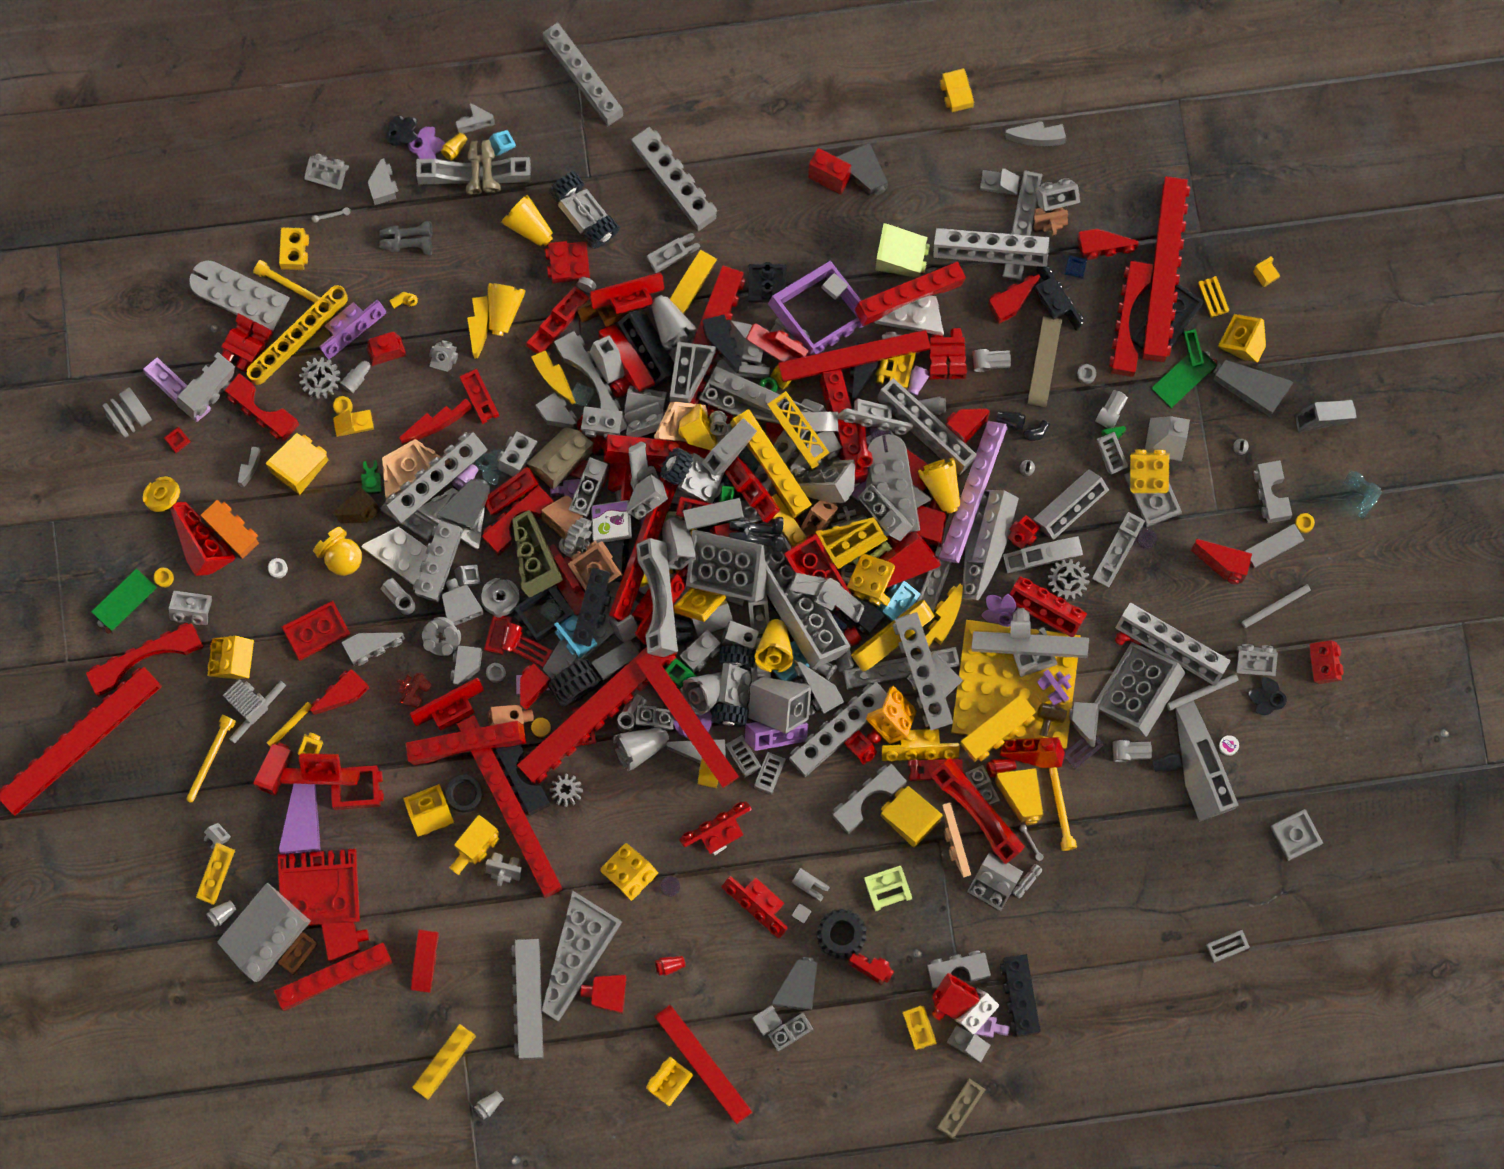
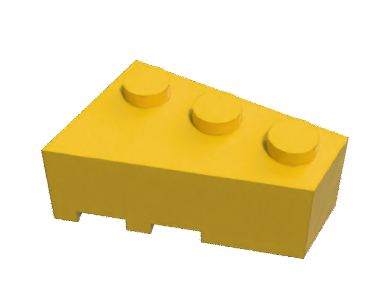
M874 517L852 522L841 527L835 526L833 529L815 531L838 569L888 540Z

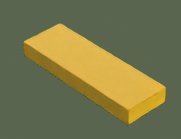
M219 843L215 844L196 898L213 905L216 903L234 855V849Z

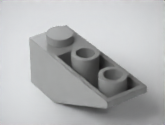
M743 418L711 450L701 464L714 476L725 472L756 434L757 430Z
M824 431L817 434L830 452L817 463L821 465L827 459L829 461L836 459L842 447L834 432ZM812 445L811 454L815 458L823 452V449L818 445ZM800 454L789 470L792 475L795 474L797 476L802 474L810 465L803 455Z
M589 458L569 511L587 517L608 473L609 467L607 463Z
M872 484L858 496V499L893 538L901 541L913 528L908 520Z
M358 633L343 641L342 644L353 665L358 664L360 666L368 662V658L374 655L377 657L385 653V649L391 646L392 648L399 646L403 643L402 640L405 637L403 633Z
M797 659L794 660L796 664L794 669L797 675L803 677L805 681L803 684L811 686V694L814 698L811 701L816 710L820 709L821 712L826 713L844 702L833 683Z

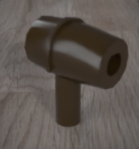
M1041 703L1037 712L1038 717L1044 719L1040 735L1047 737L1051 722L1064 723L1067 710L1053 704Z

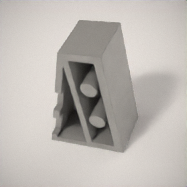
M678 342L670 402H691L716 353V347Z
M219 352L214 356L215 361L209 368L205 366L202 369L204 373L196 380L193 379L177 397L176 405L192 419L197 415L201 416L204 414L207 406L210 403L214 404L219 399L220 394L225 391L233 380L235 366Z

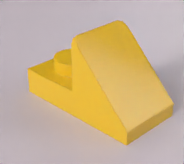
M347 410L333 418L337 437L374 430L370 410L355 413Z

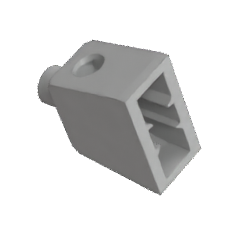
M456 578L446 582L449 592L442 594L446 617L455 623L454 626L484 614L468 585L459 587Z
M730 621L724 628L720 643L721 646L725 647L739 646L753 650L757 649L761 639L757 638L759 631Z

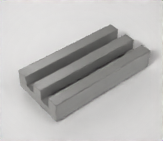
M1242 930L1206 944L1213 963L1250 948ZM1239 935L1241 937V939L1235 942H1232L1215 950L1212 949V947L1217 944L1235 938ZM1238 944H1244V946L1216 957L1215 955Z

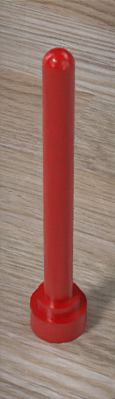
M857 423L860 446L857 461L861 467H868L873 463V457L867 448L865 427Z

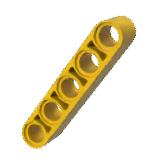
M923 599L916 602L897 618L918 612L923 627L935 615ZM895 620L851 654V657L862 672L873 667L897 648L899 642H902L900 634L896 635L893 624L896 623ZM911 629L905 631L906 639L912 636L915 631Z

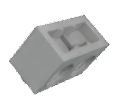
M516 432L514 437L510 436L506 443L507 448L505 452L501 451L497 458L499 462L498 470L512 477L521 472L533 456L537 441L519 432Z

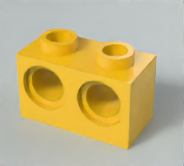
M281 228L279 259L281 269L304 270V264L308 263V253H305V246L309 245V235H306L304 228ZM293 237L300 238L297 243L290 242ZM292 255L299 256L296 261L289 260Z

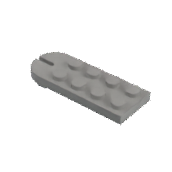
M214 261L200 262L194 267L193 274L191 273L190 287L195 295L236 315L239 313L271 329L272 332H274L290 297ZM200 274H201V275L207 277L208 279L205 280V279L200 278V277H198V276H196V275H200Z
M892 434L876 437L868 447L873 457V463L870 465L873 486L913 526L909 532L920 531L905 443L901 438ZM885 436H886V442H887L888 452H885V447H884V442H883V441L885 440ZM880 525V527H881V529L883 530L884 534H885L886 536H890V535L883 529V527Z

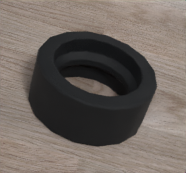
M466 774L452 778L445 790L449 805L454 810L462 813L475 810L483 798L482 787L478 780ZM463 782L470 783L476 792L474 800L467 805L458 804L453 798L454 788Z

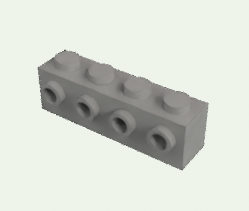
M1087 470L1033 520L1041 527L1040 531L1054 540L1107 493L1109 489L1102 477L1091 470Z
M439 521L438 525L434 526L432 531L433 541L428 544L426 561H422L419 571L422 572L420 579H416L413 587L417 596L439 603L463 533L461 527Z

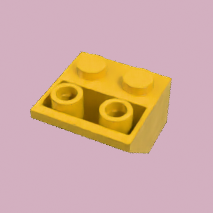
M239 636L212 638L207 676L229 679L249 678L254 640Z

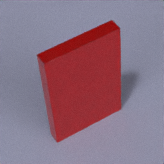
M333 600L282 626L299 661L351 635Z

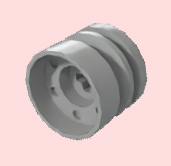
M130 387L119 394L122 403L118 404L113 398L111 399L114 405L113 409L107 403L102 405L105 409L106 417L116 431L125 438L129 436L125 430L127 426L133 433L135 432L132 424L134 421L142 427L152 420Z

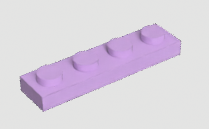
M158 358L143 369V373L177 403V397L187 385ZM208 405L204 414L201 416L197 415L194 420L198 422L211 411V407Z

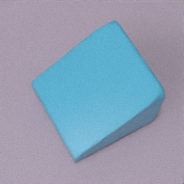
M508 130L492 134L488 139L491 142L495 156L516 147Z

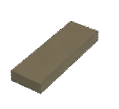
M969 1078L937 1126V1129L953 1139L986 1089Z

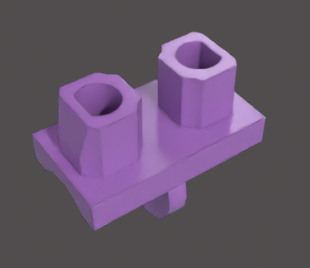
M1048 669L1043 672L1045 675L1037 683L1043 691L1051 685L1056 689V691L1048 696L1053 705L1063 700L1064 702L1069 700L1061 685H1064L1066 690L1071 688L1068 682L1071 679L1070 674L1063 676L1061 671L1056 674L1059 679L1057 682Z

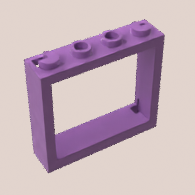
M831 261L771 297L768 303L794 339L803 343V347L809 350L807 356H811L814 353L820 354L827 345L833 346L843 335L847 337L856 327H863L854 311L861 300L849 284L840 296L857 318L815 344L812 343L783 305V303L822 279H829L833 273L847 283Z

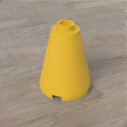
M528 195L523 197L512 208L509 215H506L501 221L503 225L538 246L542 244L547 246L553 239L551 237L553 234L552 230Z
M495 283L488 284L489 330H493L492 334L503 336L504 333H508L525 295V290H517L511 286Z
M949 458L950 462H945L942 459L924 466L925 470L922 472L919 469L918 474L940 509L947 513H952L958 510L957 507L960 506L955 460L954 458Z
M774 619L768 622L755 651V663L760 669L767 672H772V670L783 672L792 665L793 653L786 625L782 620Z

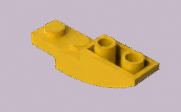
M959 584L957 588L953 586L947 593L949 597L946 601L943 602L941 600L935 607V617L939 621L934 620L929 626L930 632L925 636L928 646L934 640L941 645L952 629L960 608L963 585ZM917 648L916 650L922 654L921 650Z

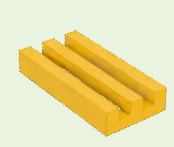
M1217 277L1199 281L1198 286L1210 317L1229 312ZM1211 283L1214 284V287H1215L1216 292H1217V294H1218V297H1219V300H1220V302H1221V305H1222L1223 310H1221V308H1220V305H1219V303H1218V300H1217V298H1216V295H1215V292H1214V290H1213V287H1212ZM1205 285H1207L1209 289L1210 295L1212 297L1217 312L1213 311L1212 305L1210 303V300L1204 287Z

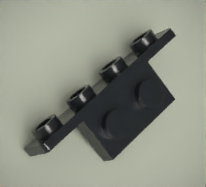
M1048 265L1047 267L1038 266L1036 271L1043 282L1036 285L1034 290L1053 320L1065 314L1075 331L1079 330L1084 324L1082 315L1075 310L1072 300L1064 293L1061 283L1055 279L1051 268Z
M592 568L572 638L574 643L590 647L595 629L600 628L601 625L603 626L606 614H604V611L611 601L610 591L607 590L611 575L608 571Z

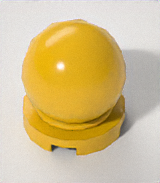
M337 527L328 533L330 537L324 543L321 540L318 542L313 552L317 558H325V564L331 572L336 575L346 576L353 574L360 567L362 552L357 543L351 539H345L347 532L341 527Z

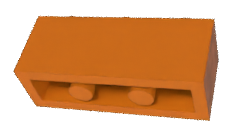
M216 500L201 514V517L243 559L259 544L256 539L258 535L251 528L247 530L243 526L245 522L238 515L234 517L230 513L232 509L225 502L221 504Z

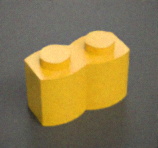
M965 69L942 74L940 86L941 90H945L947 97H944L946 107H950L951 112L972 108L974 100Z

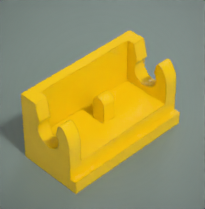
M924 1006L903 1012L915 1050L937 1044Z

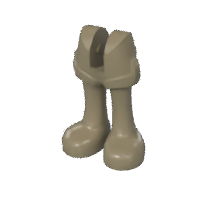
M490 140L482 141V155H480L479 142L471 141L468 160L471 161L472 175L470 182L466 186L467 194H480L482 189L488 193L500 191V184L494 181L491 175V160L494 159V150ZM481 162H482V166H483V182H482V185H481V183H480V173H479V171H480V163H481Z

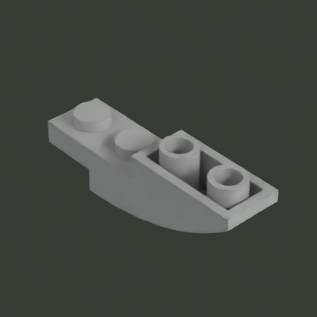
M1079 536L1023 548L1019 551L1003 554L1007 573L1009 574L1062 561L1063 559L1082 556L1083 552Z

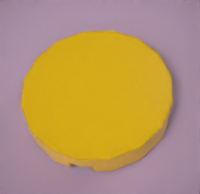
M167 476L155 479L156 481L149 483L143 492V501L151 511H165L174 505L179 498V485L174 479Z

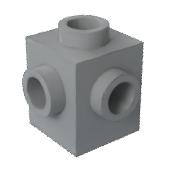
M441 341L432 346L429 357H432L430 367L448 372L457 361V347L452 346V343L448 341Z

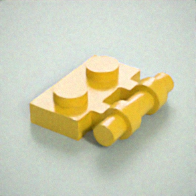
M916 353L881 360L880 367L876 371V383L883 384L884 378H890V381L894 378L907 390ZM888 362H894L892 371L887 370Z

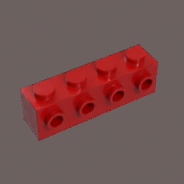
M1021 576L1009 594L1014 598L1016 607L1025 608L1032 616L1070 637L1076 635L1087 615L1081 608L1069 604L1063 598L1053 595L1047 589L1041 588L1032 583L1031 580Z

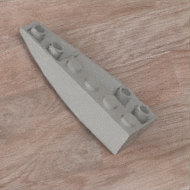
M716 366L699 399L700 401L734 416H738L749 409L756 420L780 424L767 405L780 396V394ZM784 398L777 403V406L782 410H788L789 401ZM794 401L801 412H818ZM790 414V424L799 426L800 417Z
M985 490L965 544L962 599L964 600L980 599L1004 552L1019 499L1005 490Z
M1194 701L1175 708L1185 787L1199 822L1236 809L1238 803Z

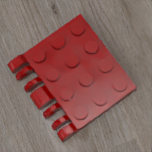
M356 848L348 849L349 864H346L345 849L340 850L341 864L334 865L333 850L328 851L329 865H325L324 851L310 852L311 867H307L306 852L301 853L302 867L295 868L296 860L294 853H289L290 868H287V855L278 854L279 892L311 921L307 926H317L324 923L360 922Z

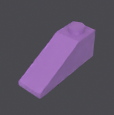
M760 722L745 725V742L755 751L805 742L808 734L807 722L802 723L786 734Z

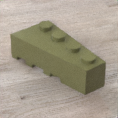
M528 510L512 520L518 549L519 572L522 578L521 587L530 598L563 581V578L537 519Z

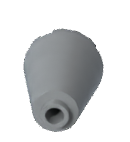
M656 297L651 308L663 348L665 350H672V346L678 344V342L687 343L694 338V331L697 332V329L668 297Z
M722 672L691 677L683 681L684 685L681 687L680 692L696 715L707 713L718 702Z
M661 727L613 736V744L617 743L618 748L615 749L622 766L624 768L628 767L627 771L633 770L667 745L669 740L667 731L665 729L662 730Z

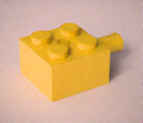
M478 815L454 844L460 855L449 868L459 875L469 862L473 864L481 863L487 856L486 851L490 846L493 848L499 841L498 836L500 834L497 828Z

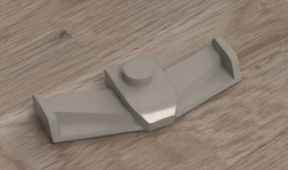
M639 442L629 448L632 473L631 487L633 491L636 485L650 474L659 479L653 466L648 467L646 444L644 442Z
M795 573L788 588L789 591L815 595L814 603L826 609L833 610L834 606H837L856 623H858L864 610V605L841 587L838 581L831 578L826 579Z

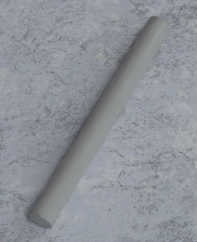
M1306 584L1241 622L1243 627H1249L1311 591L1310 587Z
M1236 674L1220 680L1216 686L1211 684L1167 703V707L1169 710L1175 709L1237 682L1238 677Z
M281 680L265 697L267 701L265 705L267 707L286 686ZM245 720L229 739L236 743L251 724Z

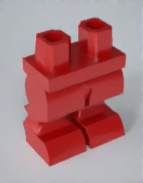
M238 313L235 321L237 327L229 331L222 345L223 352L221 355L230 363L234 356L239 358L236 368L246 373L247 368L261 355L266 342L270 341L273 333L271 329Z
M960 328L951 329V337H943L932 334V337H930V363L932 364L930 365L929 380L947 379V359L950 362L949 379H966L965 337H962Z

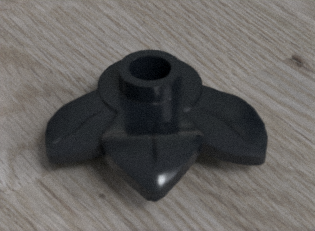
M401 115L394 117L389 124V131L386 133L387 142L393 146H398L401 143L408 144L416 140L418 136L413 130L417 125V118L407 117L403 119Z
M1268 677L1262 678V688L1251 690L1248 693L1250 699L1255 704H1258L1256 713L1260 715H1269L1274 710L1282 709L1287 703L1286 695L1279 691L1278 683ZM1275 697L1280 699L1279 704L1274 703L1273 699Z

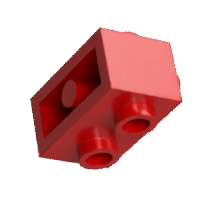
M1329 640L1311 643L1310 653L1314 682L1324 684L1342 681L1343 666L1339 661L1341 648L1337 642Z

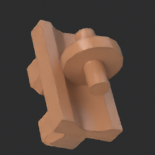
M1063 207L1052 209L1051 213H1045L1041 208L1035 209V231L1044 230L1045 232L1051 230L1052 235H1057L1056 229L1068 225L1067 209L1064 210Z

